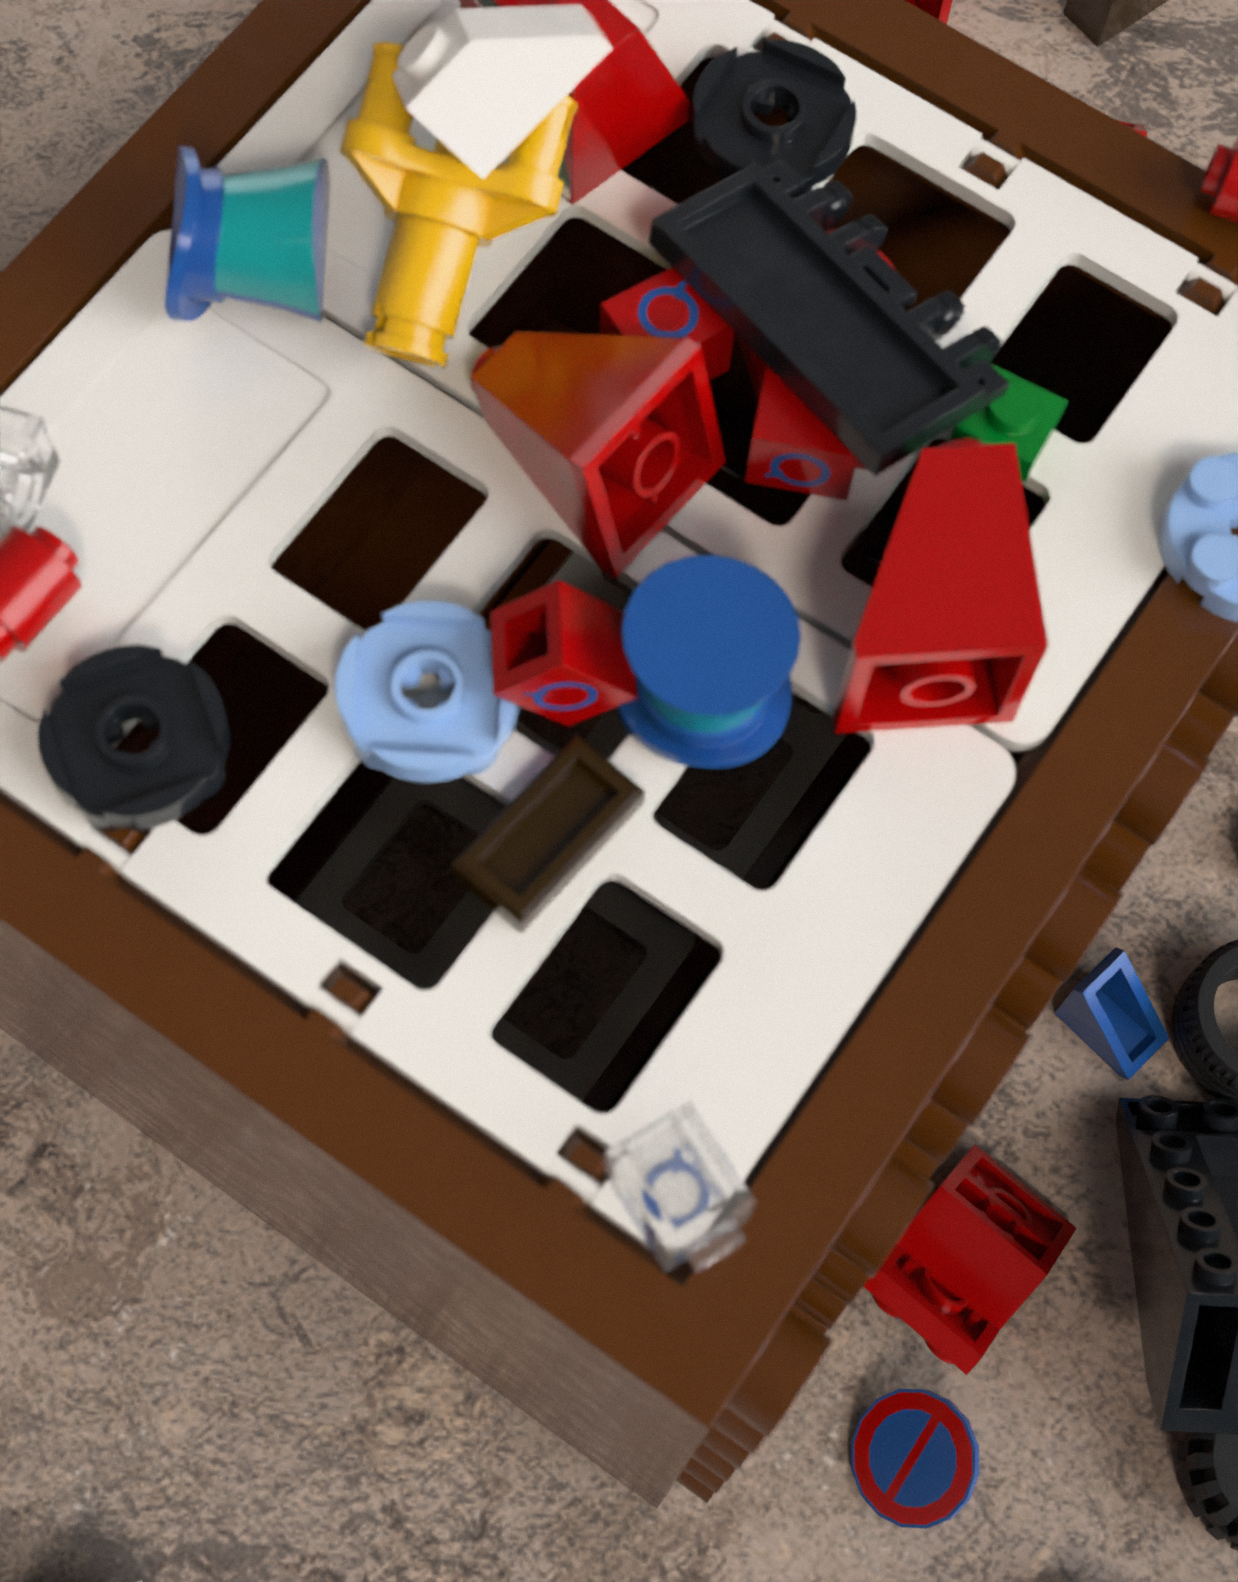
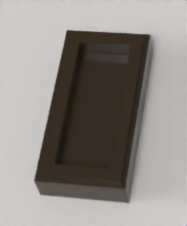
M575 735L451 864L452 874L522 933L644 804L645 791L580 737Z

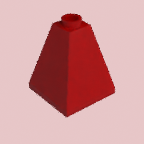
M516 331L501 347L494 346L484 351L472 369L470 377L471 387L477 395L488 426L600 569L615 579L726 462L701 345L688 338Z

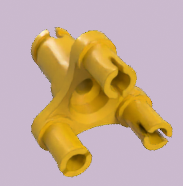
M376 42L372 51L374 56L358 118L347 121L340 148L341 154L347 157L384 206V216L394 222L371 310V316L376 318L373 332L366 331L363 345L379 353L415 364L434 368L435 366L446 368L449 354L444 351L447 338L454 339L477 248L489 247L492 245L494 238L544 217L557 214L564 188V183L557 176L573 115L576 114L579 104L573 102L572 98L565 96L509 153L507 162L499 163L496 169H493L483 180L438 138L433 152L415 146L416 139L409 135L414 116L405 108L392 77V74L399 68L398 59L405 46L389 42H381L380 44Z

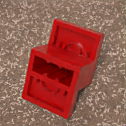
M974 1144L913 1218L873 1278L869 1277L863 1287L872 1294L875 1303L881 1310L894 1318L902 1319L923 1337L927 1347L937 1358L946 1363L954 1364L963 1373L968 1375L984 1356L1001 1328L1049 1274L1077 1228Z

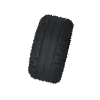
M1235 940L1211 952L1184 981L1173 1007L1172 1032L1179 1058L1185 1062L1184 1067L1189 1071L1193 1079L1196 1078L1199 1081L1198 1084L1205 1088L1208 1093H1214L1216 1098L1229 1100L1238 1105V1054L1231 1049L1222 1037L1214 1012V1000L1219 985L1228 981L1238 980V940Z

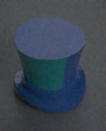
M177 146L174 212L165 296L166 313L171 320H196L208 310L212 302L221 303L228 298L281 309L322 323L330 196L327 160L320 158L281 168L222 174L221 168H200L198 156L193 147Z
M716 555L688 556L668 562L650 573L634 590L625 608L622 626L624 650L632 670L636 674L637 698L616 707L623 725L648 750L665 759L687 766L714 769L728 768L748 763L760 757L782 735L791 709L792 682L790 673L798 658L801 632L798 615L789 596L774 579L757 567L734 558Z

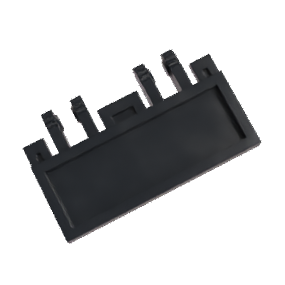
M780 159L764 169H761L754 163L653 218L649 244L874 476H877L1001 398L1007 392L1010 383L990 364L993 357L997 355L998 349L1001 348L1000 343L1002 341L988 326L974 329L971 334L964 335L945 348H942L936 342L937 339L940 340L955 327L957 322L961 320V315L965 312L963 310L965 305L951 290L949 292L945 290L942 294L938 293L934 299L930 298L908 312L904 310L914 304L917 291L877 253L878 248L884 243L883 240L887 236L885 234L887 229L873 214L871 216L867 214L863 218L860 217L858 221H852L829 235L824 231L826 229L830 230L834 224L837 225V222L844 218V214L849 210V205L853 202L851 200L853 195L838 180L836 182L834 180L830 183L826 182L822 188L817 187L798 199L793 200V198L802 194L805 181L786 162Z

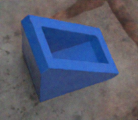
M1117 947L1071 991L1055 1012V1015L1120 1077L1127 1080L1169 1040V1036L1126 952Z

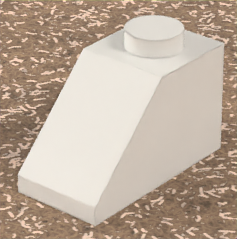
M581 4L454 9L439 26L431 23L415 33L403 48L398 59L399 68L392 74V77L405 108L484 180L613 47L593 16Z

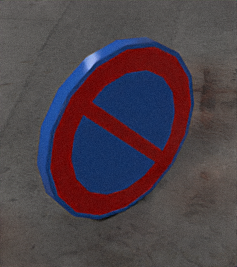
M898 1389L877 1398L860 1417L851 1441V1470L861 1496L878 1516L900 1527L931 1528L953 1519L971 1499L979 1476V1445L969 1420L951 1400L928 1389Z

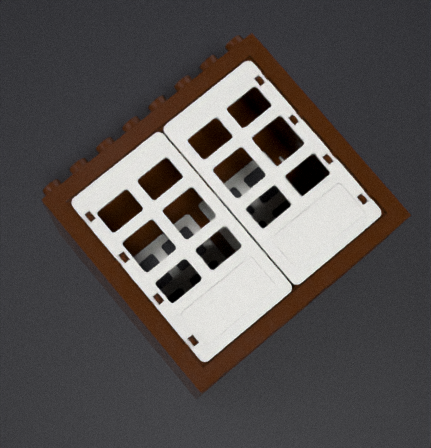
M262 0L0 273V539L11 527H18L29 534L37 526L49 530L68 545L78 557L80 562L72 571L82 584V588L25 652L14 649L3 662H0V1029L652 1506L658 1508L675 1481L708 1503L713 1494L719 1491L723 1483L730 1479L735 1470L740 1469L749 1454L753 1455L766 1436L769 1438L833 1341L825 1335V1332L833 1327L846 1306L852 1304L869 1277L873 1278L889 1256L933 1188L934 1183L929 1180L938 1165H942L967 1127H971L981 1114L1030 1039L1031 1035L1026 1030L1031 1029L1061 983L1066 982L1122 898L1123 893L1120 891L1150 846L1153 847L1170 824L1211 761L1208 758L1235 716L1238 717V622L1216 616L1199 605L1204 596L1191 589L1183 577L1180 583L1177 584L1165 566L1160 548V527L1165 510L1174 493L1187 478L1195 463L1207 456H1221L1238 452V224L1208 213L1212 196L1199 192L1206 172L1204 169L905 0H609L641 29L691 104H693V95L697 81L705 68L721 53L738 47V57L748 52L762 51L764 40L782 39L812 47L835 62L846 77L844 89L850 96L851 102L855 99L857 118L852 144L845 161L832 176L814 185L812 189L822 188L826 182L830 183L832 180L835 182L838 180L853 195L851 198L853 202L849 205V210L844 214V218H841L837 225L834 224L831 228L838 230L852 221H858L860 217L863 218L867 214L870 216L873 214L887 229L885 233L887 236L878 250L889 259L897 273L917 291L914 304L904 309L906 312L930 298L934 299L938 293L942 294L945 290L947 292L951 290L965 305L963 309L965 312L961 315V320L957 322L948 334H945L940 340H936L942 348L968 333L971 334L974 329L988 326L1002 341L1000 343L1001 348L998 349L997 355L993 357L990 364L1068 400L1057 427L1026 482L1022 481L1048 648L1013 722L835 734L833 715L853 642L923 448H936L949 442L954 427L877 476H874L870 471L855 468L847 501L745 482L759 401L757 400L738 334L735 332L730 370L708 380L726 462L616 579L635 590L653 571L668 562L688 556L716 555L734 558L757 567L774 579L784 590L798 615L801 640L798 658L790 673L792 691L824 712L813 713L792 700L788 722L782 735L777 740V743L790 751L792 758L728 846L722 850H714L655 812L656 808L688 766L670 761L648 750L625 728L616 707L607 710L584 739V742L645 791L644 804L522 933L469 889L424 949L418 953H409L343 907L346 897L418 807L422 805L432 806L478 837L562 749L517 720L511 735L500 747L497 760L489 769L479 774H465L459 778L443 782L420 783L399 779L386 774L382 770L370 768L359 759L355 752L354 744L341 723L335 694V678L340 657L345 647L357 633L359 634V639H361L369 629L382 623L381 614L398 605L410 602L441 601L460 605L485 620V628L491 631L490 611L557 580H561L625 612L631 596L603 578V571L488 426L477 395L472 390L470 377L480 355L490 347H501L516 331L600 335L602 302L672 268L649 244L652 219L723 181V179L718 177L712 170L700 165L694 157V136L690 119L575 204L571 205L561 195L555 216L544 217L494 238L492 245L489 247L477 248L454 339L447 338L444 351L449 354L446 368L438 366L434 368L415 364L379 353L364 346L363 341L366 331L373 332L376 318L371 316V310L394 222L384 216V206L347 157L341 154L340 148L347 121L358 118L374 56L372 53L374 43L389 42L405 46L421 28L431 23L439 26L454 9H460V0ZM775 107L768 116L757 112L753 114L761 123L768 126L778 127L787 125V112ZM414 116L409 135L416 139L415 146L433 152L437 137ZM178 145L189 146L195 149L200 168H221L222 174L281 168L320 158L327 160L330 196L322 323L281 309L228 298L221 303L212 302L208 310L201 317L193 321H173L168 317L165 308V296L174 212ZM508 155L500 163H506ZM1238 527L1230 528L1231 534L1238 536ZM126 645H144L161 649L163 657L179 660L188 667H190L188 663L190 661L202 669L216 686L226 711L231 734L230 749L225 762V781L214 796L202 800L192 811L167 824L145 829L122 828L114 831L98 829L87 821L84 814L66 803L53 785L41 760L38 746V726L44 708L49 715L53 701L63 691L60 681L75 665L101 651ZM424 674L422 675V682L419 688L404 689L403 697L415 700L418 708L432 709L436 708L439 702L449 700L454 691L441 689L439 675ZM139 719L129 720L122 724L124 738L111 744V748L115 751L128 750L131 755L142 753L150 748L151 741L159 737L160 728L145 730ZM583 908L642 948L646 958L578 1052L569 1059H563L501 1016ZM674 1151H681L682 1163L695 1168L705 1178L709 1188V1205L704 1216L694 1226L684 1230H666L655 1225L645 1215L641 1204V1191L647 1176L657 1167L673 1163ZM671 1173L663 1175L655 1182L651 1190L653 1209L660 1217L669 1221H680L688 1218L696 1211L700 1202V1191L697 1183L690 1176L683 1173L672 1176Z

